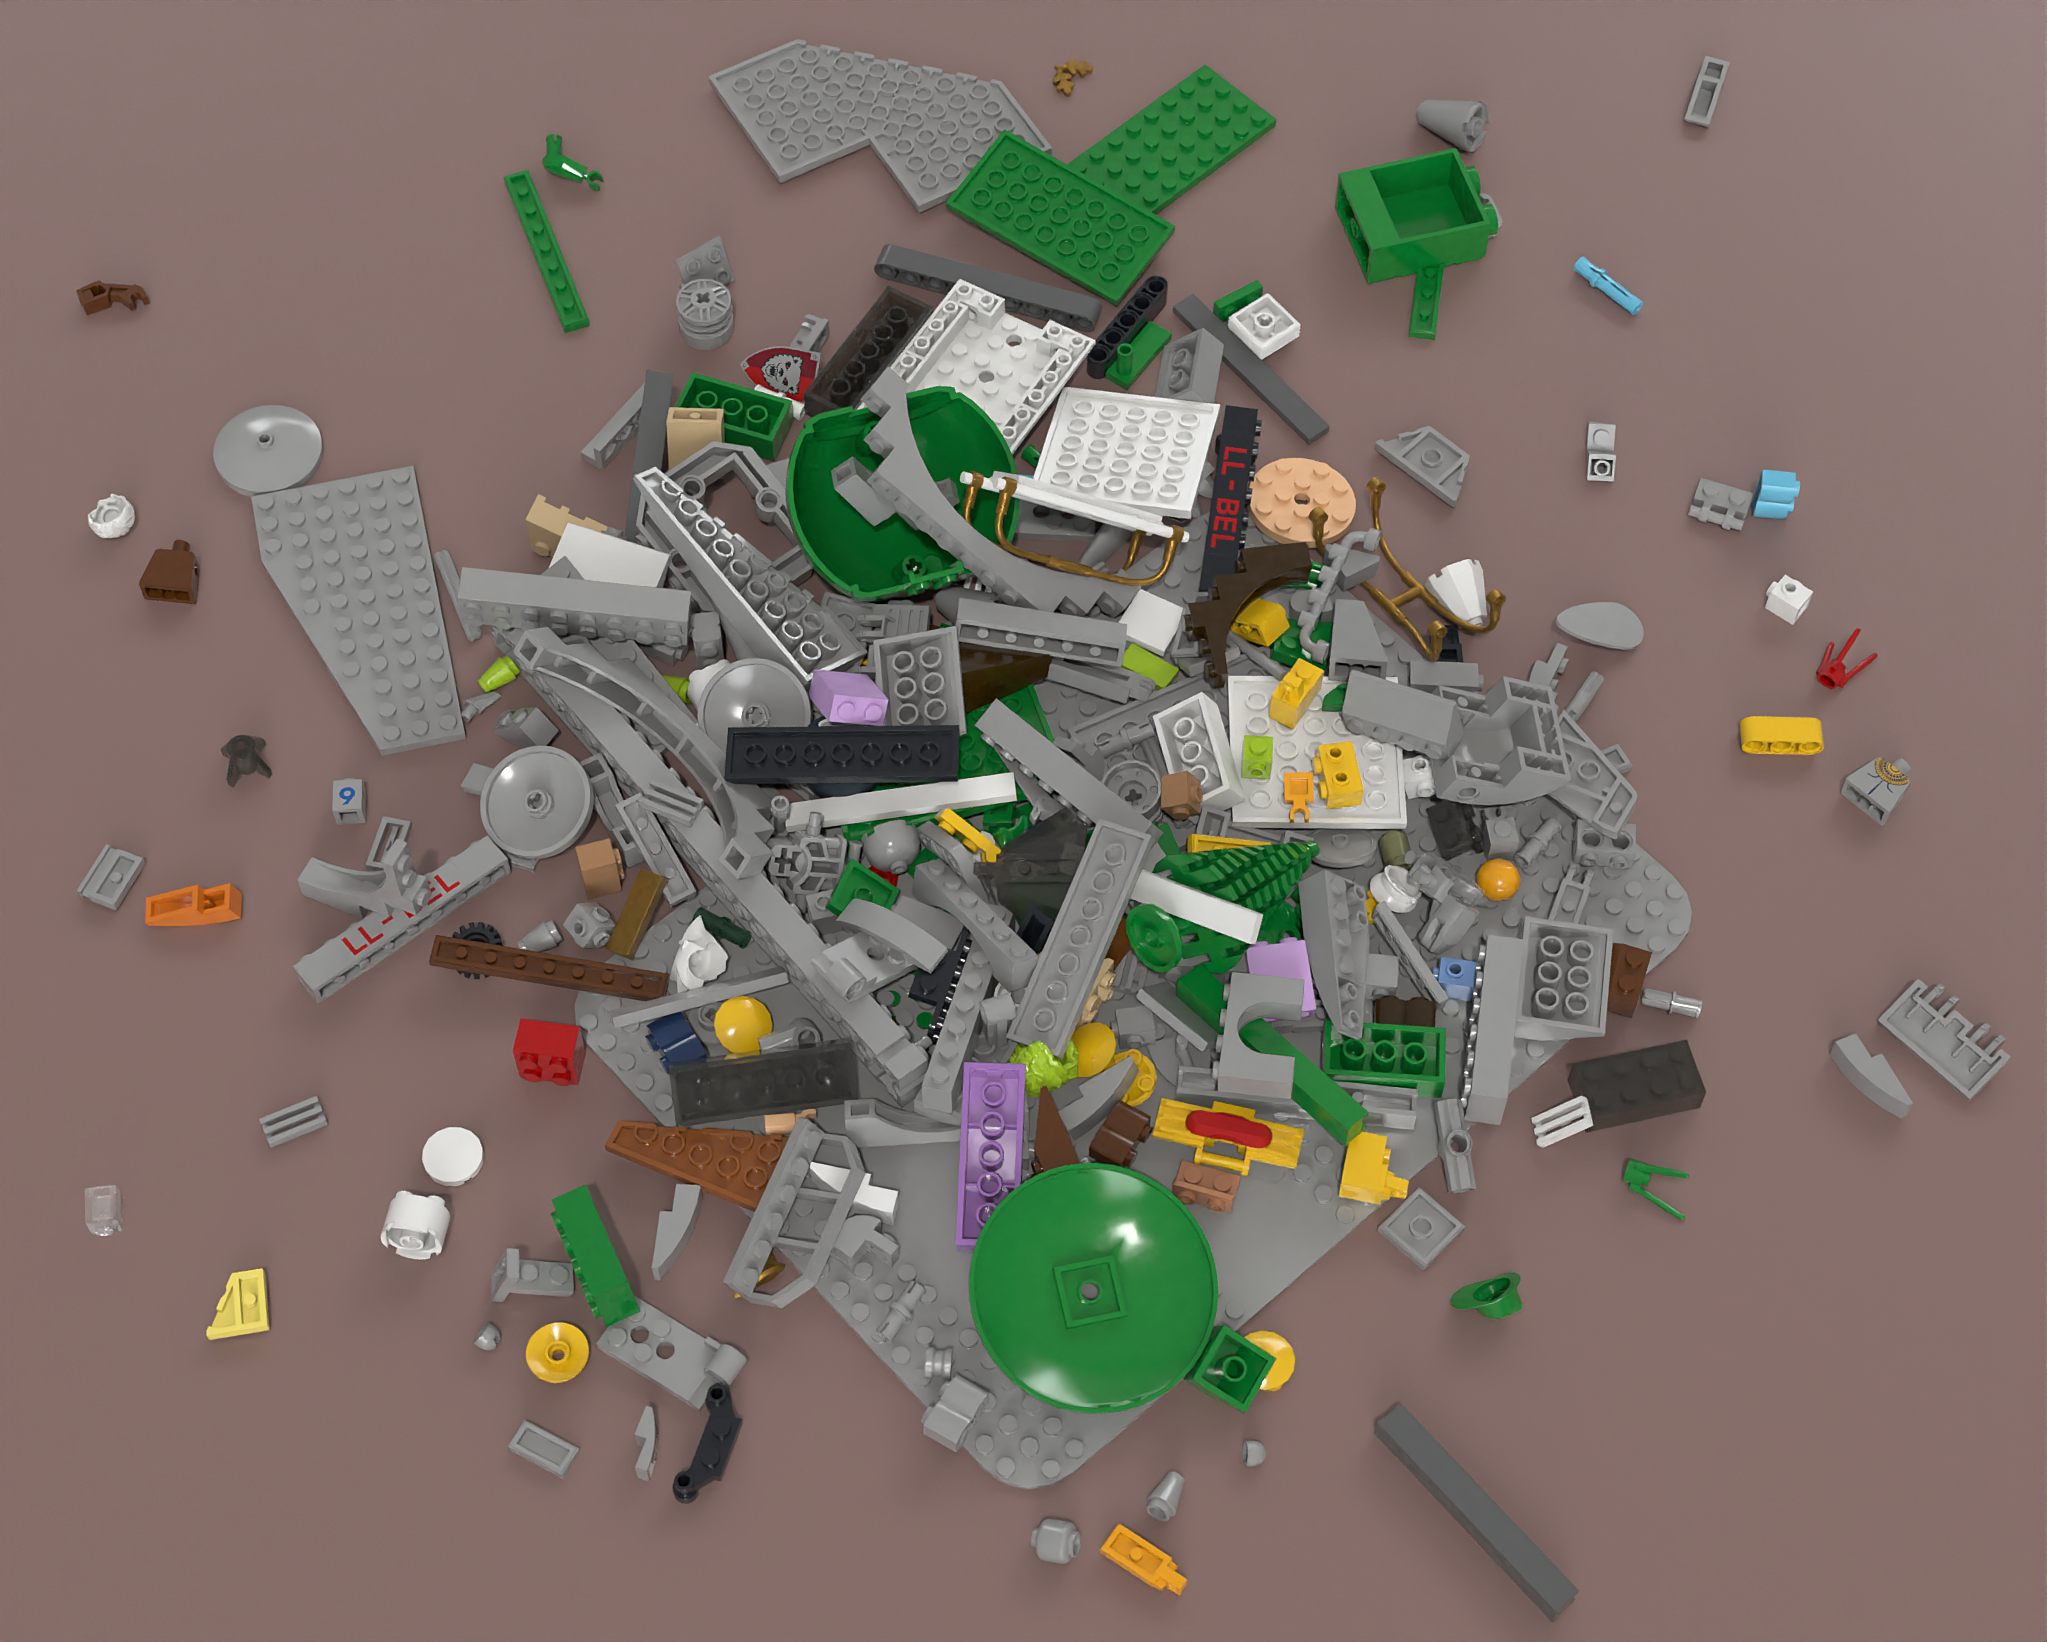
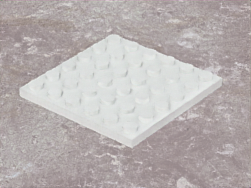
M1063 387L1033 479L1156 515L1191 519L1220 416V404Z
M1228 676L1229 746L1245 797V801L1231 807L1232 826L1253 828L1406 829L1407 815L1402 747L1391 742H1380L1374 737L1363 733L1355 734L1346 728L1342 712L1322 711L1325 695L1335 689L1337 685L1348 682L1328 680V677H1323L1321 690L1293 730L1269 718L1271 696L1281 681L1274 676ZM1386 677V680L1398 683V677ZM1244 735L1273 737V761L1270 780L1241 778ZM1352 741L1364 789L1361 805L1327 809L1325 800L1320 799L1318 794L1320 778L1319 774H1314L1312 757H1316L1318 745ZM1313 772L1314 803L1305 804L1309 809V823H1305V815L1302 812L1295 813L1294 823H1290V809L1293 807V804H1284V773Z

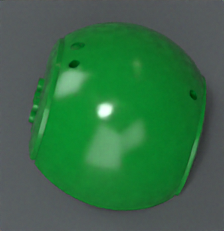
M935 386L906 393L910 425L921 458L934 482L950 478L956 484L960 502L953 508L962 517L964 510L962 505L967 490L966 484L960 482V475L963 471L982 473L985 478L992 477L994 471L1018 475L1011 450L1004 436L986 412L973 400L961 392L956 393L955 388L950 386ZM850 406L820 413L807 420L793 446L789 458L785 486L786 509L795 540L808 562L834 588L852 597L854 601L859 602L885 601L914 596L929 590L942 589L950 586L952 583L975 576L972 571L963 567L961 560L958 561L951 553L942 549L937 544V541L920 529L915 531L897 512L892 514L887 520H883L876 526H873L834 489L831 470L852 456L872 472L885 459L880 454L872 451L864 441V438L881 417L871 412L868 408L853 410V407ZM980 488L977 492L973 509L970 511L971 525L988 540L1002 545L997 538L995 530L997 516L995 511L1000 493ZM1011 497L1007 514L1004 515L1002 524L1003 534L1010 543L1017 527L1020 510V499Z

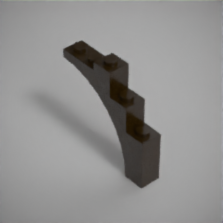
M1306 542L1241 549L1238 560H1235L1236 574L1214 576L1212 587L1208 588L1209 601L1187 604L1185 615L1181 616L1182 629L1184 632L1187 631L1190 642L1198 641L1199 652L1204 654L1206 660L1204 663L1205 676L1207 679L1210 678L1213 689L1224 688L1228 675L1225 655L1228 633L1238 616L1252 602L1267 592L1286 584L1308 580L1312 562Z

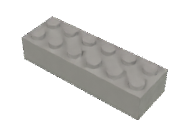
M1488 934L1486 944L1479 947L1478 959H1476V980L1471 998L1473 1008L1470 1012L1468 1026L1470 1028V1035L1466 1045L1467 1063H1465L1463 1081L1465 1083L1464 1090L1461 1093L1462 1106L1465 1109L1464 1118L1467 1121L1494 1125L1501 1124L1508 1100L1524 939Z

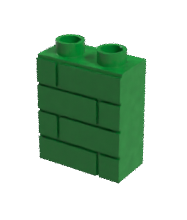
M1456 148L1338 174L1335 210L1342 226H1344V231L1367 284L1393 279L1395 276L1398 278L1416 274L1419 268H1423V270L1437 268L1440 263L1447 267L1452 266L1453 263L1461 264L1482 259V257L1486 256L1489 236L1495 235L1498 232V218L1494 206L1491 203L1482 205L1480 201L1481 183L1477 169L1474 166L1465 167Z

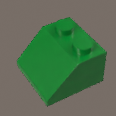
M1218 1325L1213 1327L1201 1356L1183 1380L1207 1396L1242 1413H1246L1276 1358L1227 1326Z

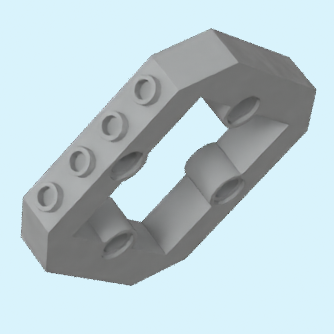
M712 441L665 473L668 478L683 489L682 494L688 499H696L703 505L706 487L733 469L755 497L754 511L756 516L764 522L774 521L794 546L793 549L772 562L771 566L777 571L787 573L792 578L791 583L796 587L811 577L813 567L802 553L789 523L785 489L752 447ZM688 489H694L698 492V494L695 496H689L685 493V491ZM641 494L636 521L635 540L637 544L670 554L671 558L667 576L669 577L668 582L672 589L691 591L692 611L696 613L714 612V607L706 590L689 566L676 568L673 565L676 561H685ZM765 501H771L775 504V506L772 508H766L762 505V503Z

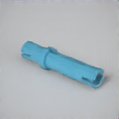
M1584 256L1575 263L1573 270L1586 278L1593 288H1599L1633 316L1640 311L1644 302L1608 276L1606 270L1603 268L1599 269Z

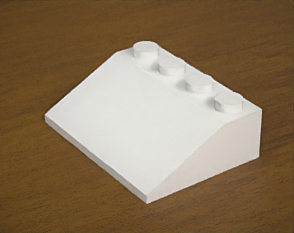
M569 522L566 525L549 568L566 556L585 580L663 588L671 555Z

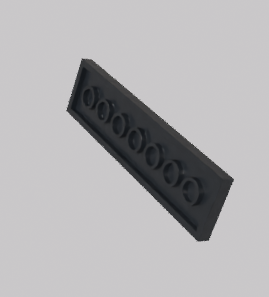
M959 725L728 727L724 779L733 784L958 782Z

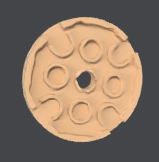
M1282 458L1261 468L1255 474L1254 482H1251L1249 488H1253L1251 505L1248 504L1247 508L1250 511L1249 515L1252 521L1265 535L1279 543L1306 542L1308 548H1317L1313 538V523L1308 518L1310 512L1316 507L1322 508L1328 514V520L1324 524V537L1322 538L1324 546L1340 539L1352 524L1356 509L1353 490L1346 479L1326 463L1305 458ZM1295 500H1307V505L1297 504Z

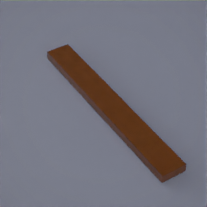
M440 935L435 936L429 959L430 966L639 1001H649L665 997L669 981L668 973Z

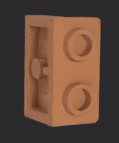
M1182 1160L1177 1178L1173 1184L1172 1193L1184 1204L1192 1205L1195 1203L1206 1206L1209 1210L1216 1213H1231L1241 1176Z

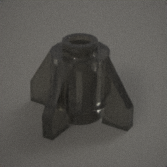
M238 735L230 739L220 749L222 755L230 759L226 778L229 786L234 787L241 778V774H252L256 770L257 773L269 779L273 775L269 766L259 755L266 746L263 738Z

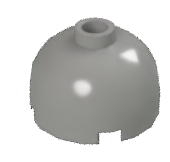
M905 820L889 821L873 828L874 833L869 837L867 833L863 835L861 842H863L862 848L868 862L874 868L883 872H891L892 874L905 872L914 863L920 852V837L913 822H911V825H906Z

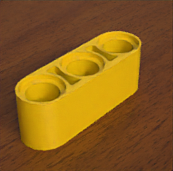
M1750 716L1739 722L1741 747L1746 753L1813 755L1824 749L1821 721L1817 718Z

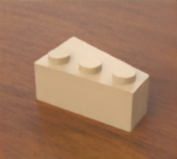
M540 494L537 495L525 519L531 549L540 556H554L566 525L569 522L598 532L602 530L607 531V526L586 517L583 521L569 514L570 509L563 505L561 509L545 503L546 497Z

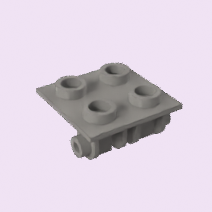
M720 236L713 238L676 260L683 280L682 284L679 285L680 290L689 282L698 279H713L724 286L735 281Z

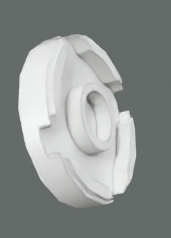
M448 1127L437 1131L426 1142L422 1154V1161L430 1178L444 1186H459L464 1184V1181L470 1178L473 1179L479 1173L484 1160V1152L479 1138L471 1131L461 1127Z

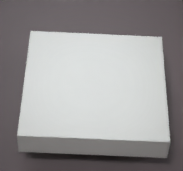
M1140 589L1119 623L1127 624V641L1164 657L1175 639L1183 608Z

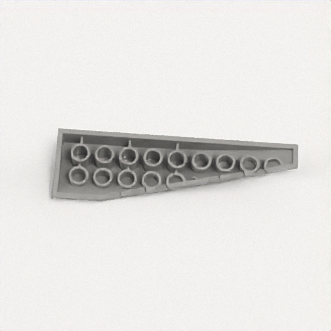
M654 467L634 475L633 480L686 564L725 617L759 658L777 662L792 671L803 683L809 694L814 669L844 672L866 656L868 652L826 605L821 607L813 600L814 595L806 589L801 591L791 583L792 578L787 573L775 570L771 566V560L739 534L735 533L732 535L724 528L725 523L718 517L713 519L702 510L703 505L696 499L692 500L682 494L683 489L659 469Z

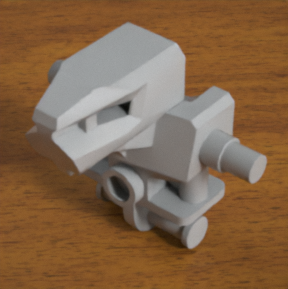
M810 812L806 831H796L792 841L785 836L775 835L773 838L769 837L765 844L773 853L764 868L772 876L787 877L786 885L796 894L795 905L801 913H806V895L818 893L819 890L834 889L846 863L851 858L859 863L861 847L863 846L861 841L849 840L848 859H844L847 840L841 834H835L834 837L821 836L820 822L822 814L819 812Z
M1409 850L1405 854L1404 860L1407 864H1413L1414 866L1409 871L1408 876L1413 881L1421 884L1419 889L1433 899L1429 920L1418 936L1420 942L1430 952L1440 955L1461 941L1480 914L1475 906L1485 907L1488 904V898L1483 896L1485 892L1474 880L1461 874L1462 870L1459 866L1444 861L1433 852L1419 855L1415 851Z

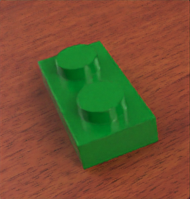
M1255 280L1214 301L1213 313L1223 323L1227 320L1229 321L1231 315L1262 297V284Z

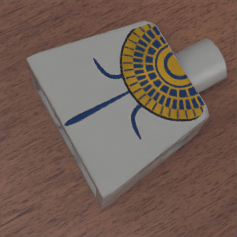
M1877 757L1849 775L1844 782L1840 794L1883 827L1904 798L1910 786L1911 780L1906 776L1911 770L1910 765L1901 758L1890 764L1883 757Z

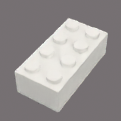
M1200 692L1153 716L1168 773L1188 771L1201 781L1203 801L1200 803V812L1203 805L1225 811L1245 801L1219 708L1213 700L1203 692ZM1200 814L1190 815L1188 819L1194 824H1198Z

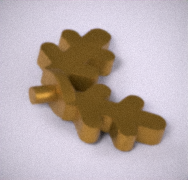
M1071 59L1069 64L1055 65L1054 69L1057 72L1052 84L1058 85V93L1063 91L1064 96L1069 97L1071 90L1074 89L1071 77L1074 78L1076 73H1078L1081 78H1084L1086 74L1093 72V66L1086 65L1085 60L1076 64L1077 60Z

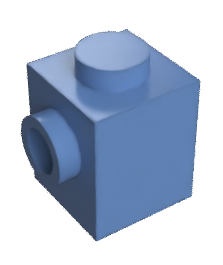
M1441 957L1439 968L1433 967L1432 973L1448 998L1471 1001L1477 962Z

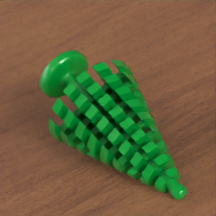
M1309 840L1304 844L1288 842L1286 844L1278 843L1243 848L1168 854L1158 861L1152 873L1155 874L1170 869L1172 874L1168 875L1167 879L1263 914L1260 932L1292 891L1291 887L1299 882L1302 874L1310 867L1311 859L1318 856L1320 849L1315 841ZM1139 904L1129 911L1126 919V932L1131 947L1137 957L1147 967L1157 972H1167L1176 967L1181 957L1188 959L1208 954L1210 960L1198 963L1192 967L1195 968L1201 964L1210 973L1224 974L1235 967L1250 948L1249 943L1167 913L1154 904ZM1197 933L1196 936L1188 939V942H1182L1181 936Z

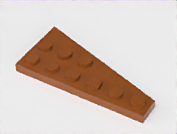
M618 1120L605 1144V1149L610 1153L685 1184L701 1185L702 1191L755 1212L789 1138L782 1137V1134L771 1133L770 1136L754 1135L749 1131L714 1128L696 1130L687 1129V1126L675 1125V1128L656 1126L655 1123Z

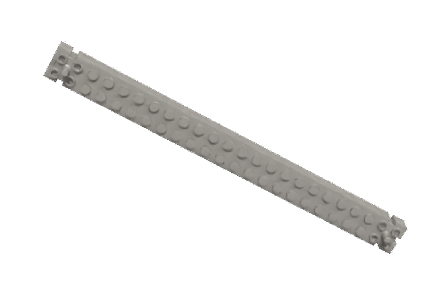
M490 625L494 630L492 637L497 649L504 656H509L519 669V674L591 756L601 752L614 775L616 784L628 798L640 792L644 796V790L649 788L651 779L696 796L689 786L684 787L675 769L672 767L667 768L658 750L655 748L651 750L642 732L639 730L635 731L631 727V723L624 713H618L610 704L575 685L544 672L530 670L513 653L525 630L514 627L499 629L494 625ZM653 798L650 799L651 801L661 804L665 807H668L670 809H673L688 816L690 815V813H687L680 809L671 808L667 806L665 803L657 801ZM706 805L703 806L691 827L653 812L672 848L777 967L781 966L787 972L788 980L879 1083L882 1082L896 1103L902 1108L915 1099L922 1088V1083L928 1069L929 1056L925 1049L932 1045L930 1037L924 1035L911 1044L909 1042L911 1037L906 1028L901 1024L897 1026L892 1020V1015L884 1004L879 1005L873 999L874 995L872 992L849 1003L824 980V977L810 963L812 959L817 957L822 951L832 947V945L823 943L815 926L812 923L807 924L802 919V914L794 903L789 904L784 899V894L776 883L771 884L766 879L767 876L763 869L759 875L737 879L718 860L724 851L723 831L721 826L716 823L712 811Z

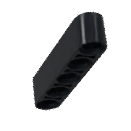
M1155 275L1147 278L1096 339V344L1087 355V373L1091 378H1105L1106 371L1117 360L1118 346L1123 343L1130 344L1150 321L1153 322L1166 306L1168 282L1165 278Z

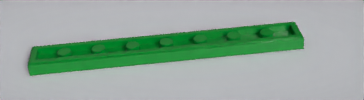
M525 170L504 176L506 188L564 333L590 326L589 319L529 171Z

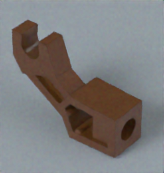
M98 280L76 290L79 301L87 316L110 308L113 302H121L130 310L135 309L133 302L138 299L142 300L144 305L149 304L143 287L136 284H107Z

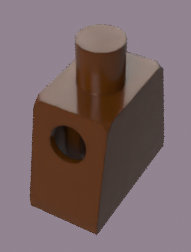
M175 540L172 550H155L139 581V586L145 600L186 604L197 603L199 564L195 553L189 552L190 544L188 542Z

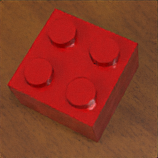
M520 1018L513 1046V1054L519 1076L530 1082L543 1080L551 1081L559 1086L579 1085L586 1055L580 1026Z

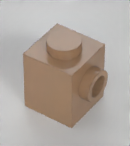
M1188 771L1161 776V809L1178 820L1187 819L1190 815L1200 814V803L1203 801L1200 780Z

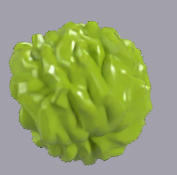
M1072 1038L1063 1059L1054 1057L1047 1045L1041 1041H1035L1029 1044L1028 1047L1018 1044L1014 1047L1015 1053H1011V1056H1009V1064H1026L1025 1090H1027V1095L1033 1098L1040 1097V1088L1043 1086H1047L1050 1093L1055 1088H1061L1078 1076L1077 1064L1079 1053Z

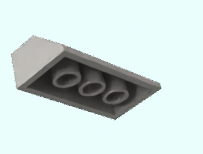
M1352 669L1342 709L1347 729L1355 734L1363 733L1372 736L1380 742H1391L1400 745L1408 751L1415 750L1425 753L1433 759L1448 760L1454 754L1464 736L1456 701Z

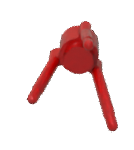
M1860 628L1854 630L1837 658L1831 661L1829 659L1834 642L1831 641L1829 643L1822 663L1816 671L1818 681L1823 686L1830 689H1835L1837 686L1843 688L1849 679L1877 658V653H1873L1845 675L1846 667L1842 660L1859 635Z

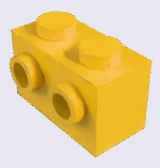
M1352 741L1318 745L1316 757H1312V767L1314 774H1319L1318 794L1320 799L1325 800L1326 808L1334 809L1361 805L1364 789Z

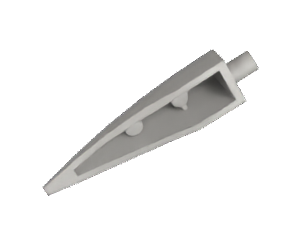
M1103 523L1077 563L1094 567L1098 561L1105 562L1132 535L1131 531Z

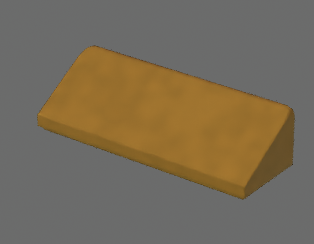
M640 869L607 943L606 950L633 960L668 881L665 877Z

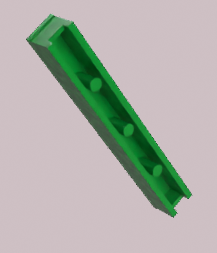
M1199 964L1186 975L1178 978L1176 996L1219 1035H1223L1224 1027H1220L1221 1009H1227L1228 1001H1223L1225 985ZM1264 1019L1253 1020L1241 1029L1239 1038L1249 1049L1262 1054L1295 1057L1291 1099L1345 1147L1348 1146L1350 1141L1366 1129L1367 1125L1363 1123V1119L1368 1116L1369 1112Z

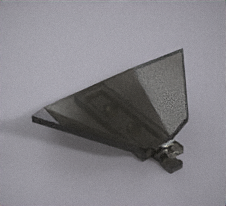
M1065 807L1004 844L1000 854L996 855V862H974L973 874L978 875L979 880L994 878L998 902L1019 920L1023 921L1032 904H1035L1056 920L1086 850L1087 828Z

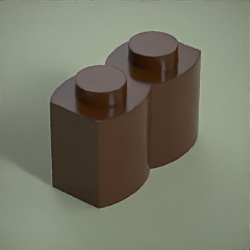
M1118 1100L1104 1125L1089 1147V1157L1102 1164L1130 1168L1138 1155L1135 1149L1140 1142L1145 1144L1152 1133L1153 1128L1150 1126L1151 1116Z

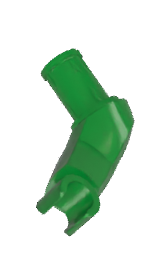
M554 134L546 136V155L542 159L545 170L555 176L579 183L584 179L588 181L591 190L599 191V185L593 181L599 180L604 182L600 172L591 171L587 173L586 166L563 156L562 137L560 135H556V141H554Z

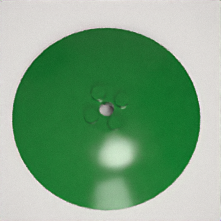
M1101 1163L1065 1165L1045 1171L1022 1183L1001 1201L986 1221L974 1247L969 1269L968 1288L971 1314L976 1331L990 1358L1010 1381L1030 1396L1053 1407L1076 1413L1109 1414L1122 1412L1144 1405L1166 1393L1192 1369L1201 1356L1211 1335L1217 1313L1218 1277L1215 1261L1206 1236L1195 1217L1173 1193L1158 1182L1133 1170ZM1086 1284L1094 1285L1098 1290V1297L1095 1300L1085 1299L1081 1292L1082 1286Z

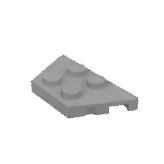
M1431 426L1419 428L1414 432L1398 434L1397 439L1384 442L1383 439L1375 442L1374 449L1450 506H1456L1469 464V454Z

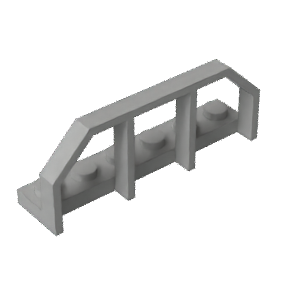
M798 1117L723 1280L724 1284L750 1303L782 1309L817 1284L865 1176L856 1144L847 1136L824 1133L808 1119ZM820 1143L845 1149L851 1170L840 1194L801 1187ZM796 1197L835 1204L818 1243L778 1237ZM773 1246L812 1254L804 1274L773 1296L753 1292Z

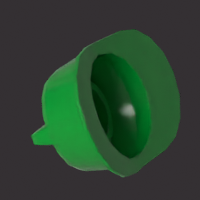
M1507 1273L1493 1279L1466 1285L1452 1295L1450 1299L1451 1305L1456 1309L1463 1310L1475 1308L1482 1316L1489 1319H1500L1516 1313L1523 1307L1517 1290L1521 1281L1520 1275L1517 1273Z

